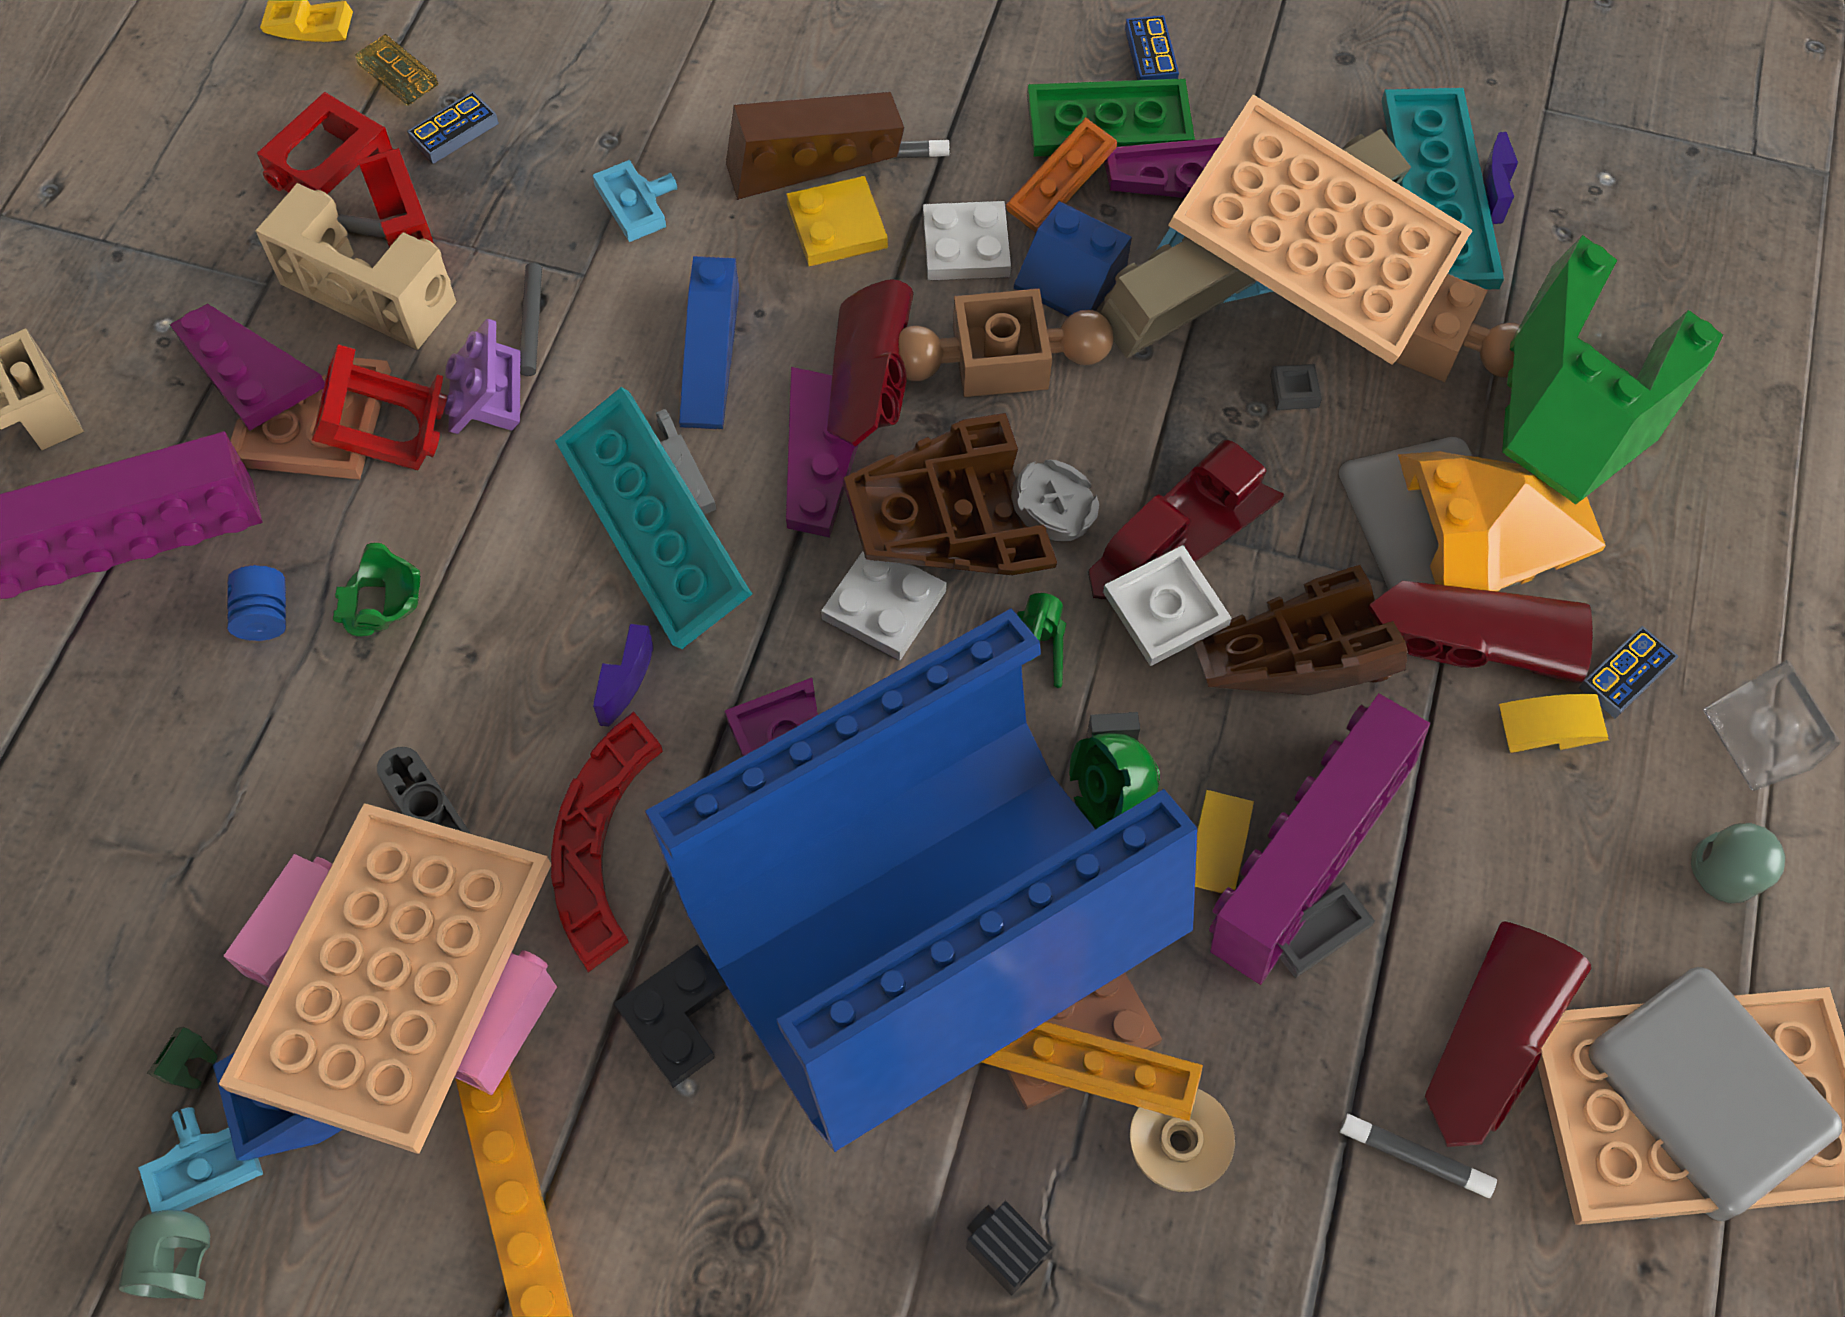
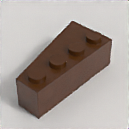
M891 92L734 105L726 166L737 200L897 157L904 125Z

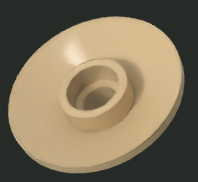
M1200 1089L1196 1093L1190 1121L1138 1107L1130 1126V1147L1137 1165L1154 1183L1172 1191L1193 1192L1212 1185L1227 1170L1234 1154L1235 1134L1229 1115L1215 1098ZM1175 1134L1185 1136L1189 1142V1148L1185 1151L1174 1149L1170 1142L1171 1136Z

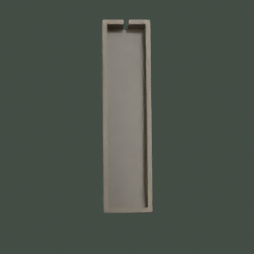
M1382 129L1367 137L1359 134L1351 139L1342 149L1397 184L1402 181L1411 168ZM1184 236L1182 242L1173 247L1170 244H1165L1157 249L1149 257V261L1138 266L1136 263H1132L1122 269L1115 277L1116 284L1113 290L1105 296L1104 301L1106 303L1100 313L1107 318L1112 326L1114 342L1124 356L1129 358L1223 303L1234 293L1238 294L1256 283V280Z

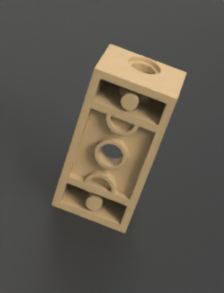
M297 183L255 230L280 284L418 350L457 302L438 247L427 239L422 238L419 240L402 232L373 268L362 259L355 258L353 260L351 257L354 253L346 237L347 231L337 220L339 215L334 200L321 190L313 191Z
M23 329L0 339V430L20 421L40 449L44 450L84 431L53 367L27 329Z

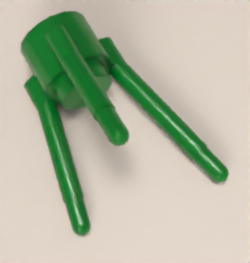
M1034 593L1029 596L1025 611H1018L1017 615L1039 641H1047L1051 636L1053 637L1054 687L1061 688L1063 685V637L1067 625L1066 622L1060 619L1063 603L1051 594Z

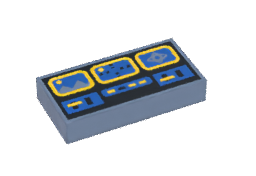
M472 91L409 129L407 133L410 141L434 164L498 125L499 122L496 113Z
M1641 626L1591 673L1579 688L1585 694H1597L1600 706L1616 719L1679 656L1645 627Z

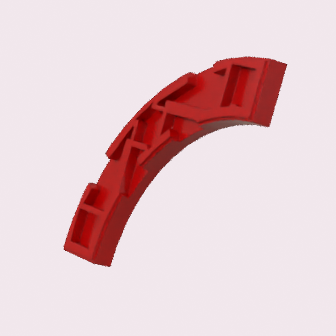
M634 711L614 726L591 751V757L582 767L577 778H573L569 785L554 829L551 850V879L556 905L567 937L588 973L629 943L627 936L618 925L610 909L605 892L602 859L604 841L609 822L623 793L641 770L663 752L659 741Z

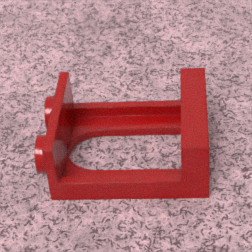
M324 92L259 150L257 155L264 168L263 176L274 189L278 191L285 190L289 193L298 183L313 191L321 190L329 194L359 166L358 160L393 150L384 126ZM321 123L324 130L344 141L327 159L313 169L297 170L287 164V157L291 150Z
M399 148L358 160L379 219L382 220L406 212V215L380 222L389 248L402 232L419 240L422 238L427 239L434 244Z
M338 344L328 365L312 441L419 470L426 456L433 457L438 446L440 432L433 429L435 419H441L447 401V395L440 393L444 376L437 374L430 387L354 365L353 360L356 349ZM346 392H354L409 410L419 423L417 436L412 440L401 442L340 425Z

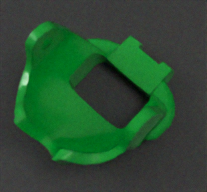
M382 543L367 544L361 557L359 570L352 575L346 587H336L335 597L338 599L337 610L333 611V621L343 623L345 630L357 637L369 636L374 632L386 630L389 624L405 618L417 608L421 579L419 569L408 561L394 555ZM385 587L383 614L375 609H362L357 614L360 588Z

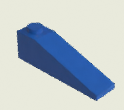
M693 256L688 292L679 418L680 427L723 429L739 298L736 258Z

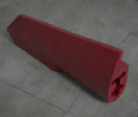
M890 279L871 284L848 297L840 306L827 431L854 447L878 428L895 425L900 417L907 375L904 362L899 355V336L901 331L908 326L914 295L912 288L900 280Z
M1222 440L1164 497L1158 494L1152 498L1113 536L1107 544L1103 556L1088 571L1093 598L1107 599L1103 593L1105 584L1182 545L1196 563L1280 502L1284 497V493L1262 484L1267 470L1259 461L1235 442Z
M1402 580L1373 601L1368 607L1379 625L1392 621L1395 623L1405 640L1407 654L1465 668H1477L1484 666L1488 661L1532 670L1534 674L1579 684L1584 681L1589 670L1592 656L1593 625L1591 607L1587 603Z
M1507 921L1500 923L1425 1094V1100L1447 1147L1482 1144L1490 1130L1493 1132L1497 1131L1533 1075L1543 1051L1541 1048L1592 969L1588 959L1574 948L1535 930Z

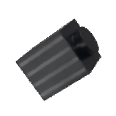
M1006 1200L996 1211L990 1205L985 1207L967 1227L972 1235L967 1240L966 1249L1011 1296L1045 1262L1052 1250V1247Z

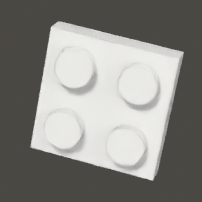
M1005 201L923 204L928 280L1010 277L1011 261Z
M1183 545L1104 585V595L1150 666L1230 625L1232 619Z
M862 551L821 610L822 620L900 661L945 594L947 583L911 564L866 560Z

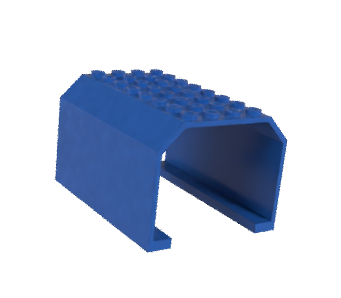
M1012 608L645 810L684 910L712 963L723 978L728 990L811 1124L834 1152L1193 931L1197 827L1165 789H1162L1099 828L1095 829L1052 776L1026 723L1021 665L1041 655L1040 641Z

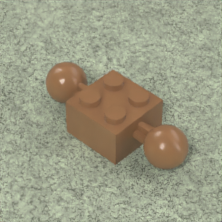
M1447 274L1404 350L1395 362L1446 382L1462 346H1466L1480 352L1481 361L1490 373L1498 377L1508 378V371L1513 368L1514 353L1510 350V343L1520 324L1507 322L1499 324L1492 329L1475 324L1474 321L1488 290Z
M1040 288L954 296L953 338L939 339L932 330L926 327L909 326L900 333L899 355L906 368V380L909 381L926 380L939 370L941 364L958 362L964 397L1049 389L1052 367L1051 353L1063 352L1069 360L1076 364L1093 365L1103 360L1109 354L1114 342V333L1107 318L1093 310L1077 311L1063 322L1061 328L1047 329Z

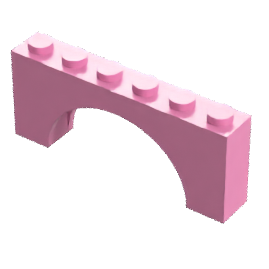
M296 854L292 856L224 954V957L240 973L262 985L270 986L332 863L320 857H316L311 862ZM524 950L520 952L519 956L513 953L510 954L455 1078L493 1095L557 988L546 971L547 963L541 958Z

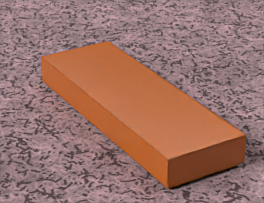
M1085 118L1006 204L1007 211L1036 233L1059 201L1066 204L1117 148V140Z

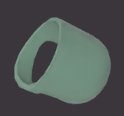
M1738 823L1700 841L1692 852L1691 868L1703 889L1715 899L1730 904L1742 903L1778 882L1784 872L1786 857L1782 844L1775 834L1768 829L1752 823ZM1713 842L1711 854L1703 861V851L1709 843Z
M179 1210L155 1211L138 1220L131 1229L128 1238L119 1291L149 1298L203 1300L206 1281L198 1278L199 1269L205 1251L210 1248V1232L205 1221L192 1213ZM174 1248H187L173 1273Z

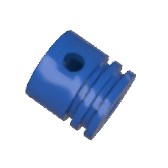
M256 565L245 566L232 571L228 575L227 629L237 638L252 641L269 640L283 634L286 629V582L283 573L271 567Z

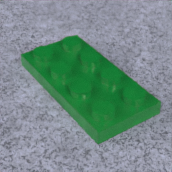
M1185 78L1028 84L1027 102L1033 157L1051 156L1085 118L1116 139L1117 147L1195 140Z

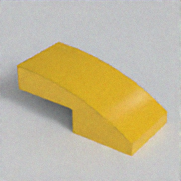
M268 0L260 28L266 34L292 40L311 42L345 41L353 11L346 0L310 5L308 0Z
M1597 694L1553 695L1499 704L1510 753L1558 743L1560 750L1609 740Z
M1206 790L1197 825L1195 887L1223 893L1228 887L1233 890L1236 889L1254 801Z

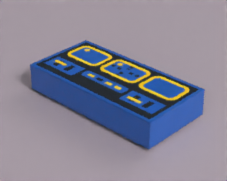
M1164 15L1126 19L1125 32L1137 80L1178 79L1179 71Z

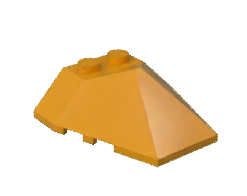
M1443 451L1398 454L1408 491L1421 489L1439 544L1430 564V569L1437 585L1499 592L1500 589L1520 582L1521 585L1533 580L1536 574L1553 567L1558 570L1599 553L1606 546L1587 497L1578 504H1574L1519 464Z

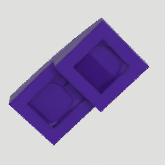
M1507 132L1498 133L1482 176L1492 224L1504 222L1514 199L1510 181L1518 161Z
M630 624L621 665L602 663L593 703L600 726L609 727L622 714L645 677L654 648L649 626Z

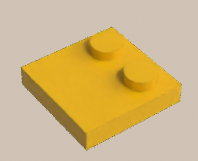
M865 176L786 194L787 205L809 267L888 248V237Z

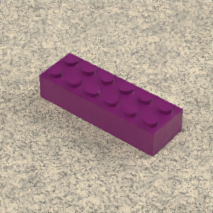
M220 432L0 494V599L13 598L19 593L46 585H58L67 579L87 573L103 572L112 566L136 559H148L160 552L181 546H193L205 539L226 533H238L250 526L263 523L253 480L226 432Z
M1378 693L1368 708L1362 704L1357 708L1346 727L1350 733L1343 743L1334 740L1322 758L1321 765L1324 768L1317 779L1310 775L1306 778L1294 800L1298 804L1290 815L1282 812L1272 825L1268 833V838L1272 840L1262 853L1258 849L1252 852L1240 872L1244 876L1236 890L1230 887L1226 888L1216 902L1212 912L1217 916L1209 928V932L1214 934L1210 950L1212 954L1259 985L1264 982L1283 953L1279 945L1283 946L1285 943L1288 945L1291 943L1306 922L1304 920L1300 923L1304 911L1316 904L1325 895L1415 767L1431 724L1430 722Z

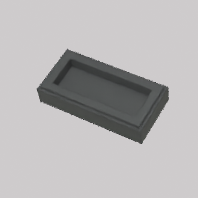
M1343 882L1321 897L1316 904L1304 911L1300 923L1304 920L1306 922L1289 945L1287 943L1283 946L1279 945L1283 950L1280 959L1296 978L1373 926L1375 920Z

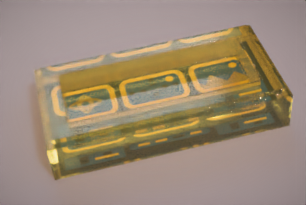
M384 34L355 54L359 66L408 106L439 85L436 74L387 34Z

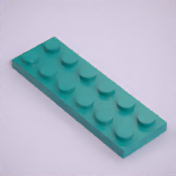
M1464 88L1385 89L1381 102L1388 138L1411 166L1399 185L1472 229L1448 274L1487 290L1500 289L1504 281V275Z
M620 387L555 440L673 646L683 649L752 595V592L629 391Z

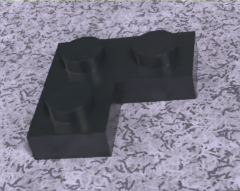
M697 944L617 1000L614 1005L669 1084L674 1088L715 1058L713 1051L688 1017L728 988L719 972Z

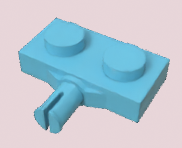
M627 160L593 174L596 189L629 242L666 227L665 216L657 205L656 197L677 190L676 181L671 173L649 182L638 174L631 161Z
M188 1107L181 1109L182 1114L176 1111L171 1116L180 1143L165 1156L138 1168L151 1212L162 1210L182 1211L263 1175L259 1158L246 1161L237 1160L229 1128L217 1133L201 1134L195 1116V1109Z

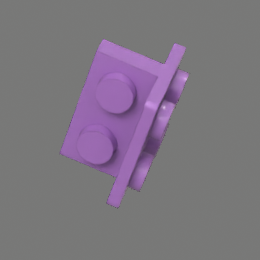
M486 319L477 331H472L468 335L465 345L457 354L453 353L450 356L446 365L445 375L446 378L450 379V388L444 410L445 414L449 415L448 430L455 434H458L471 419L511 431L520 423V350L496 343V321Z

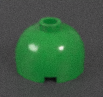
M1116 733L1097 734L1078 741L1071 754L1069 767L1070 782L1078 780L1079 789L1083 796L1074 797L1075 804L1095 829L1158 792L1160 781L1159 768L1149 751L1135 738Z

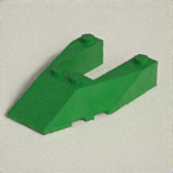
M1583 235L1551 267L1510 343V350L1514 353L1513 368L1508 371L1507 386L1511 388L1510 404L1505 408L1502 453L1574 504H1578L1659 440L1711 363L1723 337V334L1716 330L1711 323L1687 310L1656 338L1637 379L1630 375L1628 371L1620 368L1596 351L1590 344L1579 339L1578 336L1617 262V259L1610 255L1602 246L1593 243Z

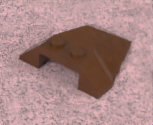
M1006 413L963 419L951 425L950 431L933 439L926 437L916 442L915 448L896 457L891 454L844 477L843 484L866 560L1011 576L1056 568L1057 560L1045 525L1026 526L1014 509L1011 494L1013 483L1016 480L1013 466L1018 447Z
M1361 565L1315 578L1303 584L1305 593L1286 602H1283L1282 597L1278 596L1267 602L1268 611L1247 621L1245 616L1241 614L1231 619L1229 626L1194 644L1208 687L1308 696L1366 682L1376 683L1385 681L1393 674L1406 670L1407 647L1405 640L1393 621L1379 625L1368 607L1375 601L1371 582Z

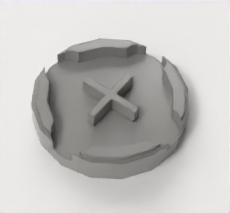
M1045 460L1044 463L1037 464L1032 462L1027 464L1013 483L1011 498L1016 513L1028 527L1044 524L1048 537L1051 540L1072 541L1086 533L1098 517L1099 501L1097 494L1093 497L1089 489L1091 487L1089 480L1071 465L1058 460Z

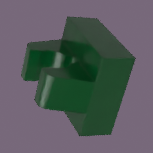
M178 1027L147 1074L163 1083L188 1089H197L202 1082L189 1074L188 1067L185 1065L188 1059L201 1058L207 1063L214 1064L217 1060V1054L201 1039L200 1035L185 1027Z

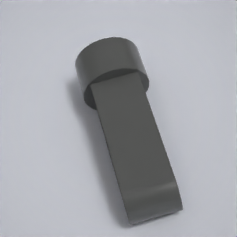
M396 747L388 750L381 756L377 764V773L390 801L398 813L471 834L416 751L408 747ZM408 777L414 784L406 788L402 778ZM427 809H436L432 814L428 816L418 817L423 811Z

